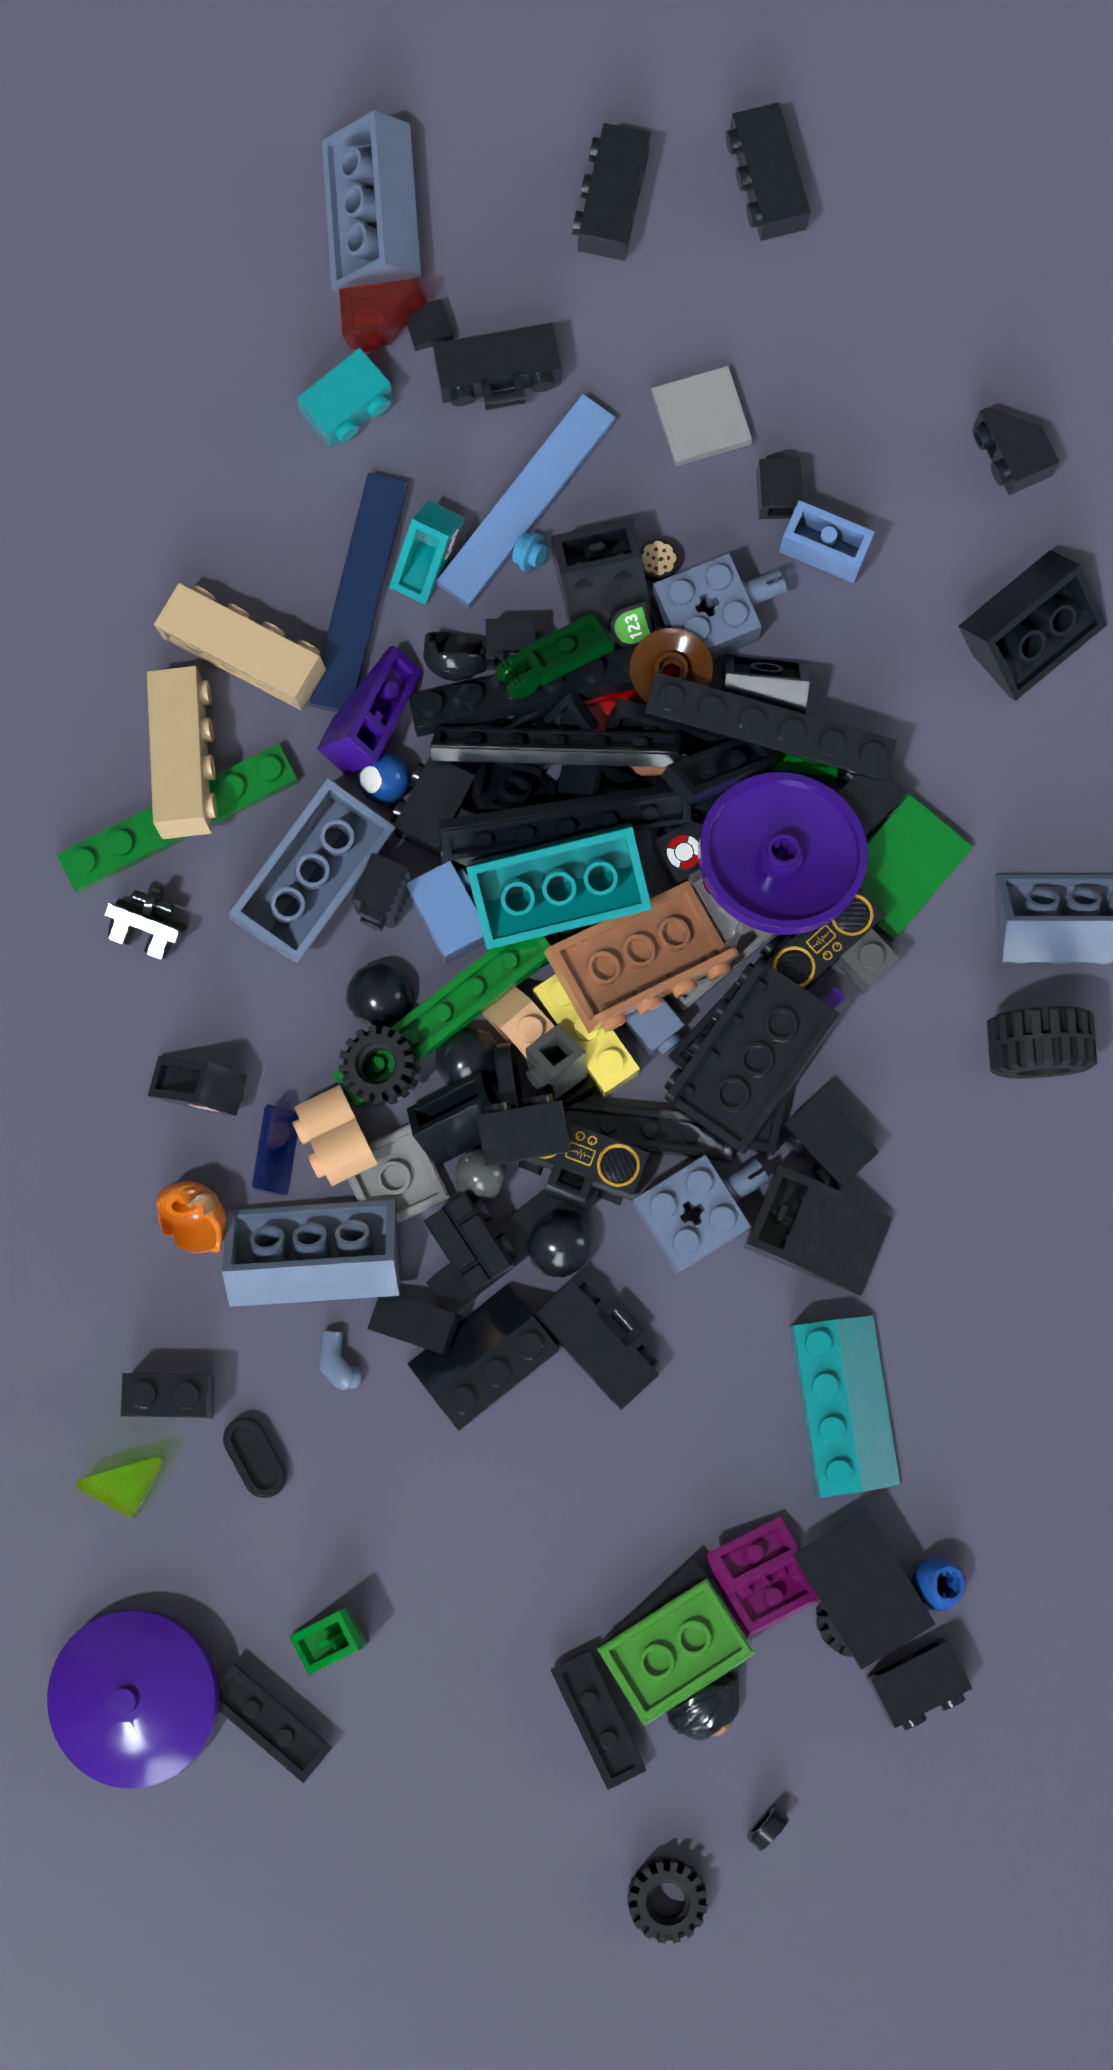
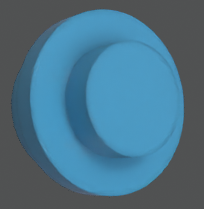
M537 532L533 534L523 533L517 540L512 560L515 564L519 565L521 571L530 573L535 568H540L545 562L548 546L545 545L544 535Z

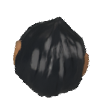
M727 1672L667 1711L665 1714L668 1717L667 1721L671 1725L672 1730H676L678 1734H684L688 1738L697 1741L709 1739L712 1735L719 1736L728 1730L739 1711L737 1673Z

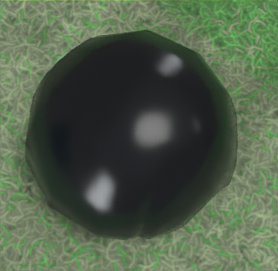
M428 632L425 635L423 651L425 664L433 674L441 679L455 682L471 679L483 669L486 649L479 638L452 632Z
M373 963L357 970L347 985L346 1001L353 1015L363 1023L376 1025L379 1028H383V1026L391 1028L412 1010L414 990L407 977L396 968L382 963Z
M473 1027L463 1028L438 1048L436 1053L437 1071L449 1086L481 1071L490 1084L497 1079L494 1048L499 1042L491 1033Z
M554 1209L547 1218L534 1223L527 1243L531 1263L542 1274L553 1278H564L579 1271L588 1261L591 1255L592 1236L587 1221L577 1212Z

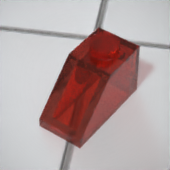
M419 278L339 289L342 336L351 350L360 348L363 352H373L378 350L379 346L391 345L407 326V322L427 302V293Z

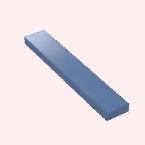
M582 394L436 580L437 585L470 608L511 556L519 537L523 533H529L615 422V416Z

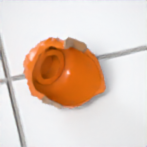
M190 1181L175 1182L162 1188L156 1199L157 1217L160 1229L162 1230L161 1235H172L175 1246L187 1252L203 1253L210 1251L219 1253L222 1250V1242L225 1239L226 1216L216 1194L208 1187Z

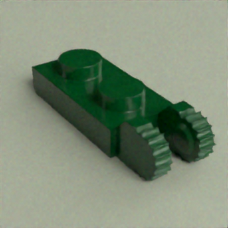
M590 613L522 647L520 652L499 662L500 664L497 665L495 674L502 682L511 680L506 691L512 699L519 700L524 698V696L533 694L540 684L544 686L615 650L614 643L595 614Z

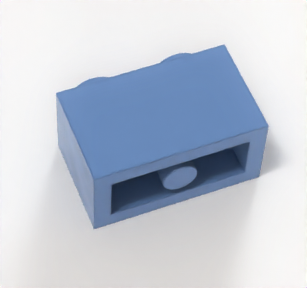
M799 500L783 535L779 553L854 583L869 550L875 531Z
M448 861L406 883L409 896L445 963L485 944L477 909L468 895L472 891L470 881L463 868L456 871L451 861Z

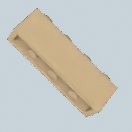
M178 583L154 623L161 637L302 711L326 671V667L319 656L320 651L304 640H299L296 644L284 638L285 633L269 622L264 621L262 626L249 619L250 615L234 604L229 603L227 608L214 601L215 597L210 592L199 586L194 585L190 589Z
M196 666L147 671L153 823L162 839L212 834L211 818H217V803L215 794L210 793L209 780H215L214 759L212 755H208L207 743L214 740L212 722L210 717L206 718L205 705L212 704L209 681L202 680Z

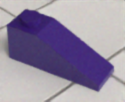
M396 646L389 647L332 718L317 750L345 775L376 764L422 671Z

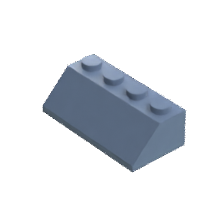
M373 110L321 140L332 291L337 293L395 289L421 275L410 123Z
M327 778L233 906L228 918L265 945L298 963L361 877L371 853L377 854L396 827Z
M996 874V939L1002 962H1012L1015 964H1027L1029 962H1053L1056 964L1095 962L1098 964H1110L1113 962V875Z
M396 1199L228 1210L222 1275L229 1307L399 1296L400 1252Z

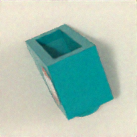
M428 501L411 520L389 588L426 605L437 585L436 580L443 573L454 552L465 517Z

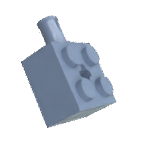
M728 553L653 583L651 599L664 628H679L695 634L705 643L712 659L725 655V653H730L757 642L762 626L755 613L754 605L778 595L786 594L787 588L784 579L779 580V577L782 576L779 569H774L770 573L745 582L743 579H740L732 558ZM705 608L707 611L712 610L713 616L708 617V615L705 612L699 613V609Z
M704 1155L633 1200L632 1206L676 1275L698 1263L751 1228V1225L738 1207L740 1205L739 1200L770 1182L765 1171L751 1180L748 1179V1177L762 1168L757 1159L752 1160L750 1164L724 1179L722 1176L719 1177L707 1156ZM688 1205L691 1210L698 1208L701 1211L697 1218L698 1225L695 1226L692 1221L684 1223L681 1220L685 1212L684 1206Z

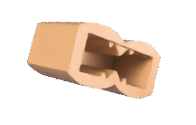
M340 1085L294 1106L299 1119L293 1121L292 1124L302 1144L310 1142L313 1147L314 1153L308 1155V1159L318 1179L326 1175L331 1186H334L377 1165V1161Z

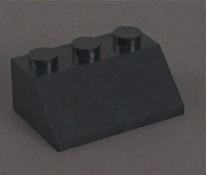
M1049 550L958 625L974 658L1014 701H1017L1107 626L1080 564L1052 550Z
M506 1285L458 1323L447 1356L425 1349L407 1365L456 1429L461 1431L560 1352V1349L520 1299Z

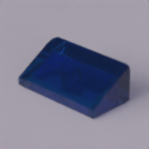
M268 1104L264 1108L252 1187L257 1192L285 1196L289 1192L298 1137L292 1124L293 1121L299 1119L296 1112Z

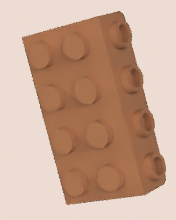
M689 881L651 898L652 910L600 922L545 950V956L588 1034L601 1027L605 1033L610 1032L628 1021L626 1015L636 1010L639 1011L640 1015H644L662 1005V997L672 992L675 998L681 997L698 986L697 980L708 976L710 981H713L733 969L730 963L739 953L735 947L727 950Z

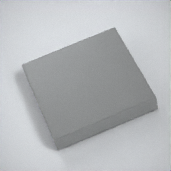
M728 366L651 388L653 403L674 467L752 444V437Z
M410 1124L369 1143L377 1165L347 1179L358 1202L396 1199L398 1224L450 1199L434 1163L412 1136Z

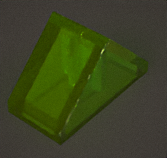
M156 1456L76 1480L77 1489L131 1519L137 1518L167 1462L165 1456Z

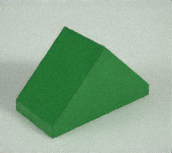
M349 1605L289 1636L308 1676L363 1649L368 1644Z

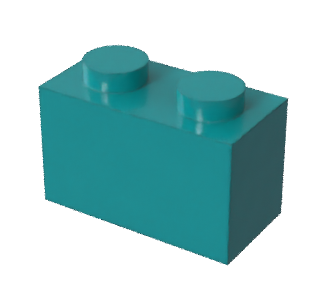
M360 348L297 397L300 413L330 448L339 441L341 443L349 441L358 432L360 424L371 416L376 418L383 414L393 399L391 383Z

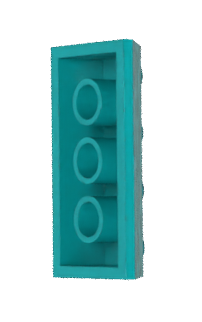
M630 822L469 861L466 865L487 950L652 910Z
M873 1315L791 1326L789 1332L815 1497L824 1498L900 1485Z

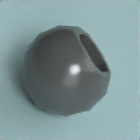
M482 1149L470 1150L460 1157L455 1167V1183L461 1194L467 1193L471 1200H475L478 1197L482 1201L494 1199L503 1183L506 1165L485 1167Z

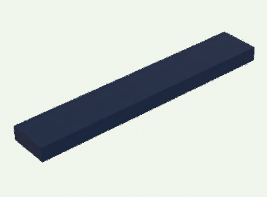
M373 473L367 474L321 656L326 671L312 693L311 707L338 712L359 685L408 489L407 481Z

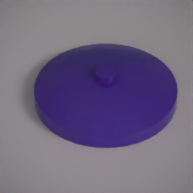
M773 772L746 778L727 789L715 801L706 816L698 844V860L706 887L716 902L728 914L754 929L768 933L789 935L819 929L838 918L850 906L866 874L868 847L859 818L838 793L825 784L803 775Z
M144 1609L122 1610L106 1614L94 1619L78 1630L59 1653L52 1668L47 1691L50 1725L55 1739L66 1757L74 1766L90 1778L118 1788L135 1789L149 1787L166 1781L184 1771L199 1757L207 1746L215 1729L220 1707V1688L217 1672L212 1658L201 1640L178 1620L163 1613Z

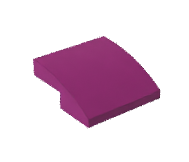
M781 1517L707 1554L710 1567L721 1593L746 1639L819 1600L792 1556L793 1553L800 1550V1547Z

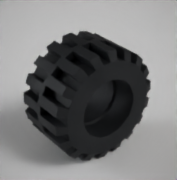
M1072 1006L1034 1007L1003 1012L987 1020L990 1072L1000 1077L1025 1079L1065 1076L1085 1072L1098 1064L1094 1014L1089 1010Z

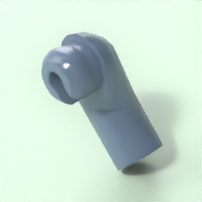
M322 1331L319 1359L321 1372L335 1388L340 1390L357 1388L361 1383L362 1373L358 1367L350 1366L341 1356L343 1333Z

